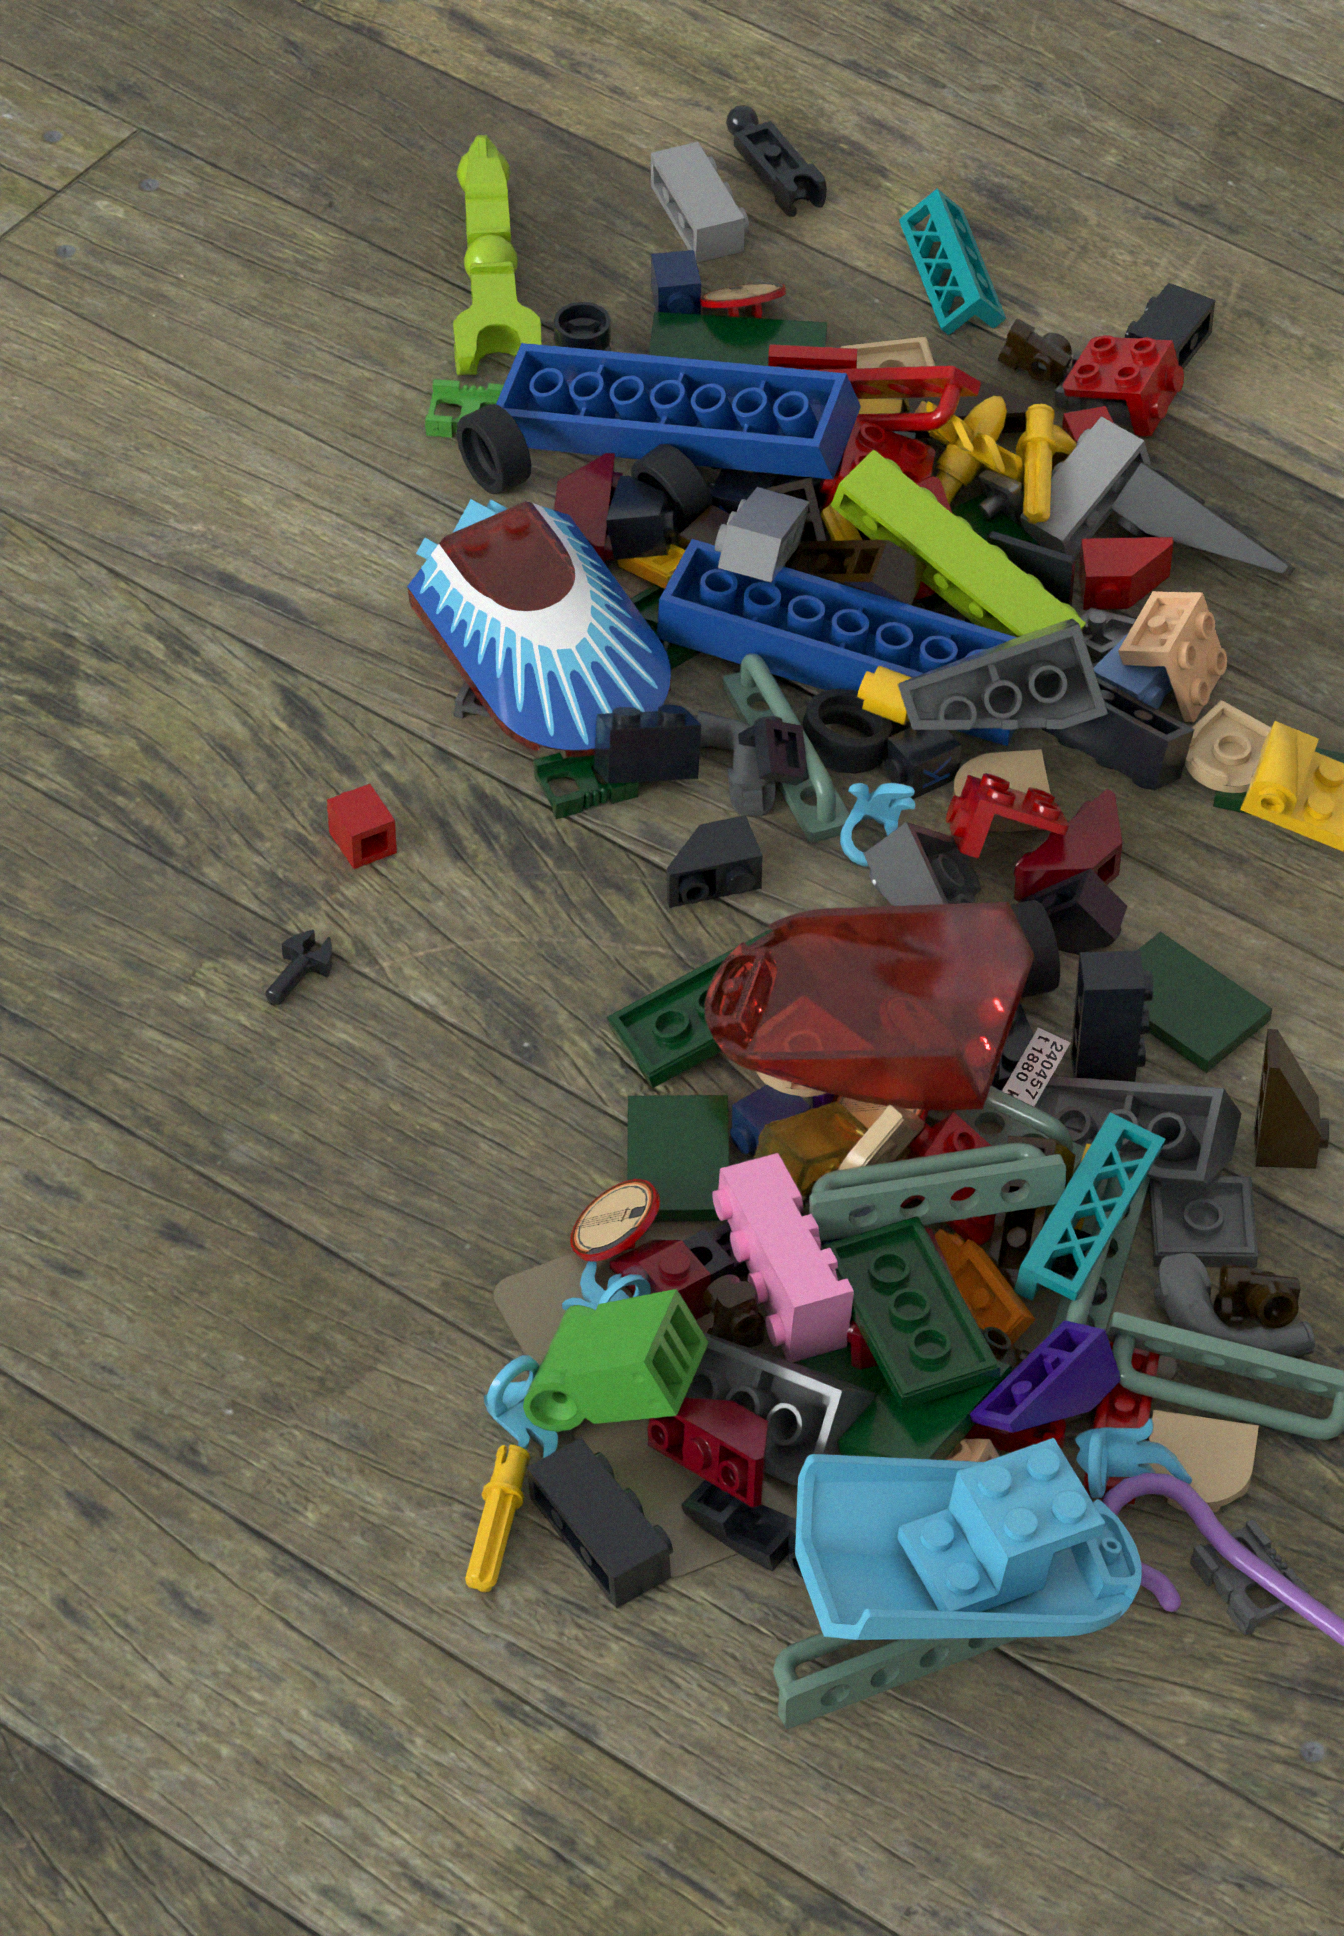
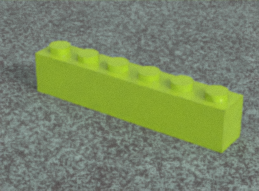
M873 449L839 483L831 507L871 540H889L925 563L926 568L921 581L975 625L1014 637H1020L1073 618L1079 623L1081 631H1083L1086 622L1079 617L1073 607L1066 603H1061L1044 589L1042 583L1036 577L1024 573L1008 559L1002 549L995 545H990L973 531L971 525L965 519L955 516L942 506L931 491L924 487H919L903 474L901 468L894 461L884 458Z

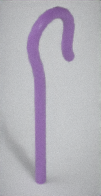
M1143 1473L1123 1479L1106 1492L1101 1502L1116 1516L1122 1507L1132 1499L1147 1494L1164 1495L1177 1501L1193 1519L1202 1535L1226 1560L1344 1647V1620L1238 1542L1217 1520L1209 1505L1188 1483L1169 1474ZM1141 1562L1142 1578L1140 1585L1156 1596L1163 1609L1169 1612L1177 1611L1181 1605V1597L1175 1586L1160 1571Z

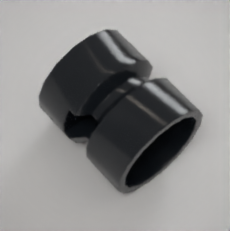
M576 302L562 307L555 314V346L611 351V319L609 313L603 307L589 302Z

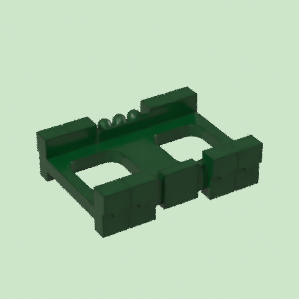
M595 748L589 749V752L583 750L568 754L567 758L564 759L559 752L533 760L534 777L540 783L553 809L555 819L583 812L582 806L588 809L591 807V804L594 806H598L599 802L606 804L607 799H609L611 804L636 798L638 797L639 782L600 784L592 771L595 769ZM566 776L572 777L580 791L558 797L555 796L548 782Z

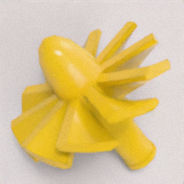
M992 396L975 406L964 420L953 415L949 422L941 428L927 431L930 433V437L946 445L945 450L937 461L938 465L936 468L939 472L936 477L942 483L949 505L962 485L967 486L968 483H972L981 467L985 470L1003 474L1020 482L1021 485L1024 484L1025 463L1022 462V458L996 444L1004 428L1007 413L1006 403L1001 396ZM922 401L915 413L932 412L937 406L929 401L927 403Z

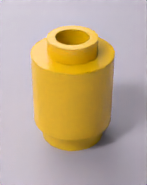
M880 665L875 673L866 671L857 694L858 698L864 700L862 709L905 725L907 721L910 722L898 683L912 677Z

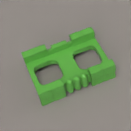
M434 379L429 413L426 414L425 418L426 436L452 438L453 432L457 433V423L463 416L488 404L497 403L504 384L488 383L487 390H485L483 386H479L477 389L475 385H472L470 388L468 385H463L460 388V381ZM448 403L459 404L462 406L460 416L453 419V416L435 415L436 407L438 404Z

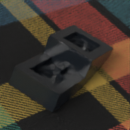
M704 1480L681 1505L683 1512L710 1535L742 1556L771 1571H774L788 1555L789 1528L796 1524L795 1518L763 1504L752 1508L707 1480Z

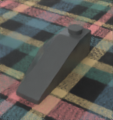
M1141 463L1110 507L1121 515L1117 523L1138 537L1142 531L1157 537H1173L1174 542L1279 573L1291 575L1295 570L1293 565L1258 539L1246 532L1242 533L1237 530L1238 526L1231 519L1209 506L1207 508L1203 506L1206 502L1204 499L1158 467Z
M1073 618L1027 633L898 683L913 730H969L971 728L1065 729L1108 714L1080 625Z
M905 822L864 853L871 870L869 877L873 886L961 977L964 976L965 957L976 956L989 992L1000 996L1007 991L996 947L983 933V928L990 924L987 911L981 907L978 909L974 895L981 891L978 877L968 855L960 853L952 836Z
M1057 1076L1050 1078L1034 1106L1058 1119L1068 1129L1072 1141L1083 1147H1086V1143L1092 1144L1110 1112L1165 1138L1164 1146L1147 1177L1160 1182L1207 1185L1232 1160L1242 1114L1224 1088ZM1124 1138L1118 1154L1120 1157L1126 1156L1132 1161L1143 1158L1148 1149Z
M703 1332L709 1343L685 1397L734 1401L767 1420L765 1472L768 1475L798 1487V1476L809 1455H841L837 1441L872 1403L875 1396L874 1392L834 1376Z

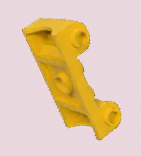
M1274 721L1263 743L1256 771L1240 810L1344 852V763L1315 752L1318 738Z

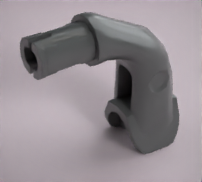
M698 711L697 715L693 716L701 724L700 748H720L730 751L734 756L733 768H727L730 801L735 811L740 816H762L768 814L775 802V781L759 779L756 747L741 745L738 739V734L751 727V725L707 711Z
M1181 1253L1162 1258L1158 1268L1159 1285L1154 1291V1298L1161 1312L1166 1311L1173 1327L1289 1357L1313 1354L1315 1338L1312 1328L1307 1321L1265 1330L1262 1326L1253 1329L1227 1327L1221 1322L1214 1311L1210 1300L1212 1285L1207 1269L1200 1259L1192 1253Z

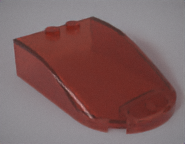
M1009 902L815 909L793 914L769 924L768 926L772 932L761 937L749 947L743 941L720 965L709 985L705 1000L707 1026L720 1050L731 1061L744 1068L803 1087L860 1102L883 1106L891 1104L904 1109L974 1110L984 1108L1035 955Z

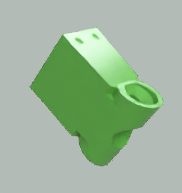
M677 1289L598 1304L596 1310L582 1305L570 1306L565 1311L549 1345V1349L526 1393L523 1403L525 1415L534 1425L544 1430L555 1432L571 1430L580 1425L585 1418L593 1424L677 1416L709 1342Z

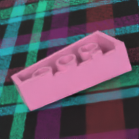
M779 1153L720 1168L718 1190L713 1191L714 1207L721 1221L728 1220L732 1230L730 1242L734 1256L738 1262L745 1261L750 1272L748 1274V1283L755 1289L757 1304L763 1303L768 1316L765 1318L766 1329L774 1347L781 1345L786 1360L790 1362L800 1361L847 1347V1333L850 1326L854 1290L848 1279L838 1281L835 1269H838V1261L831 1248L821 1250L819 1226L812 1214L801 1216L803 1213L802 1195Z

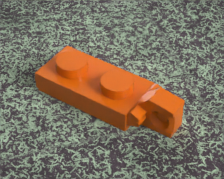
M940 1228L935 1234V1238L955 1281V1285L978 1327L983 1330L986 1327H995L1002 1330L1008 1335L1011 1345H1013L1036 1320L1017 1293L1014 1292V1289L982 1247H979L970 1239L964 1242L957 1233L951 1234Z

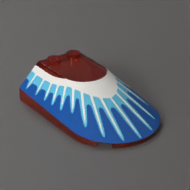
M525 501L449 534L441 540L407 586L412 609L489 715L505 734L529 749L538 751L540 747L565 750L566 757L595 755L597 714L612 713L613 709L618 707H632L639 709L641 712L658 711V707L664 705L668 693L671 691V669L664 646L568 514Z

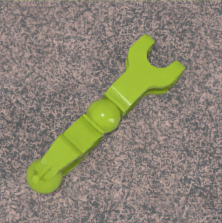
M487 135L476 136L469 151L461 157L457 169L458 181L465 192L468 248L463 263L471 280L472 305L461 312L453 322L454 358L457 375L478 374L479 361L488 354L500 352L516 357L521 343L542 345L540 317L531 309L522 306L516 296L515 272L518 266V257L511 243L507 188L511 173L505 156L497 150Z

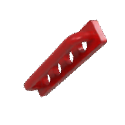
M955 366L815 370L847 373L858 399L941 397L937 408L932 412L858 414L857 419L876 424L886 431H931L939 429L953 417L960 397L978 396L981 386L980 381Z

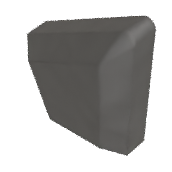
M989 470L982 472L978 477L987 498L978 505L981 513L987 519H990L1001 510L1012 521L1020 525L1022 523L1020 515L1023 513L1024 499L1021 483L998 472Z
M1091 607L1080 617L1086 622L1082 634L1088 653L1098 659L1108 654L1129 633L1136 619Z

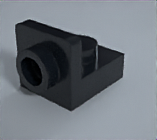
M766 716L755 720L753 726L738 734L739 744L756 747L759 779L798 785L808 779L803 726L783 722L782 718L777 716Z

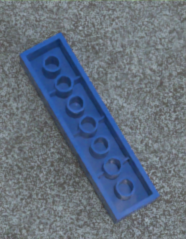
M521 343L496 403L505 409L516 421L528 448L599 456L605 453H615V457L639 460L658 445L669 444L679 449L697 466L832 480L835 477L861 408L847 373Z
M691 539L659 599L657 637L661 640L741 664L742 659L747 654L755 653L763 658L772 674L823 690L838 688L858 691L866 671L875 673L879 665L914 678L1017 638L784 566L772 582L720 569L718 565L721 552L715 551L714 545ZM971 728L969 730L956 731L1008 746L1015 729Z

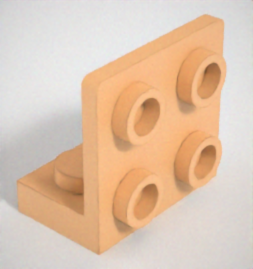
M1153 591L1118 650L1123 665L1165 666L1184 722L1196 721L1203 706L1208 703L1210 694L1217 681L1225 673L1227 667V654L1221 648L1215 630L1214 616L1209 612L1204 594L1201 592Z

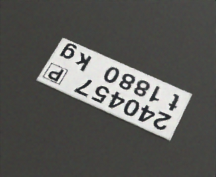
M1038 1028L1002 1091L1035 1106L1071 1042Z

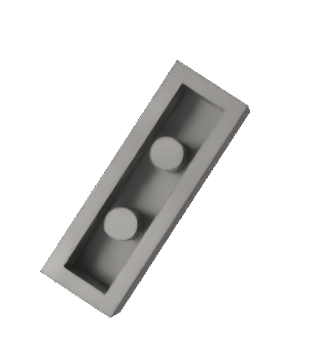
M699 142L651 153V188L688 250H694L696 262L699 263L743 252L744 233L749 231L746 211L743 207L738 208L733 200L729 183L722 182L714 159L711 156L707 157Z
M1101 416L1091 429H1087L1081 434L1076 448L1064 462L1058 463L1052 470L1049 519L1046 522L1030 524L1027 522V517L1022 513L1020 519L1024 531L1039 543V546L1075 558L1081 549V539H1090L1111 514L1113 509L1110 507L1141 463L1151 464L1145 441Z
M757 487L747 500L741 499L737 512H731L727 525L721 524L715 542V551L721 552L718 568L772 582L801 542L810 501Z

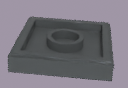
M1215 1176L1207 1185L1160 1182L1150 1178L1149 1203L1154 1267H1159L1162 1258L1181 1253L1194 1254L1205 1267H1222V1265L1257 1267L1258 1249L1251 1177Z

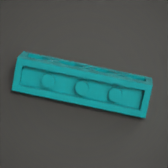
M938 188L903 215L899 222L942 331L950 335L976 315L994 329L1006 319V316L965 213L961 207ZM931 214L925 231H917L915 225ZM933 242H942L935 259L927 258ZM944 269H952L946 286H938ZM963 297L965 303L949 315L954 298Z
M1111 1112L1109 1113L1023 1260L1014 1289L1015 1293L1033 1301L1041 1285L1073 1301L1076 1300L1160 1154L1165 1138ZM1124 1138L1148 1149L1144 1157L1122 1163L1118 1153ZM1134 1173L1129 1181L1127 1174ZM1117 1177L1123 1191L1122 1195L1100 1201L1096 1191L1102 1180ZM1112 1211L1107 1219L1105 1212ZM1095 1215L1101 1230L1099 1235L1078 1240L1074 1229L1080 1218ZM1090 1250L1087 1256L1084 1257L1082 1251ZM1073 1254L1078 1271L1072 1281L1051 1271L1058 1257Z

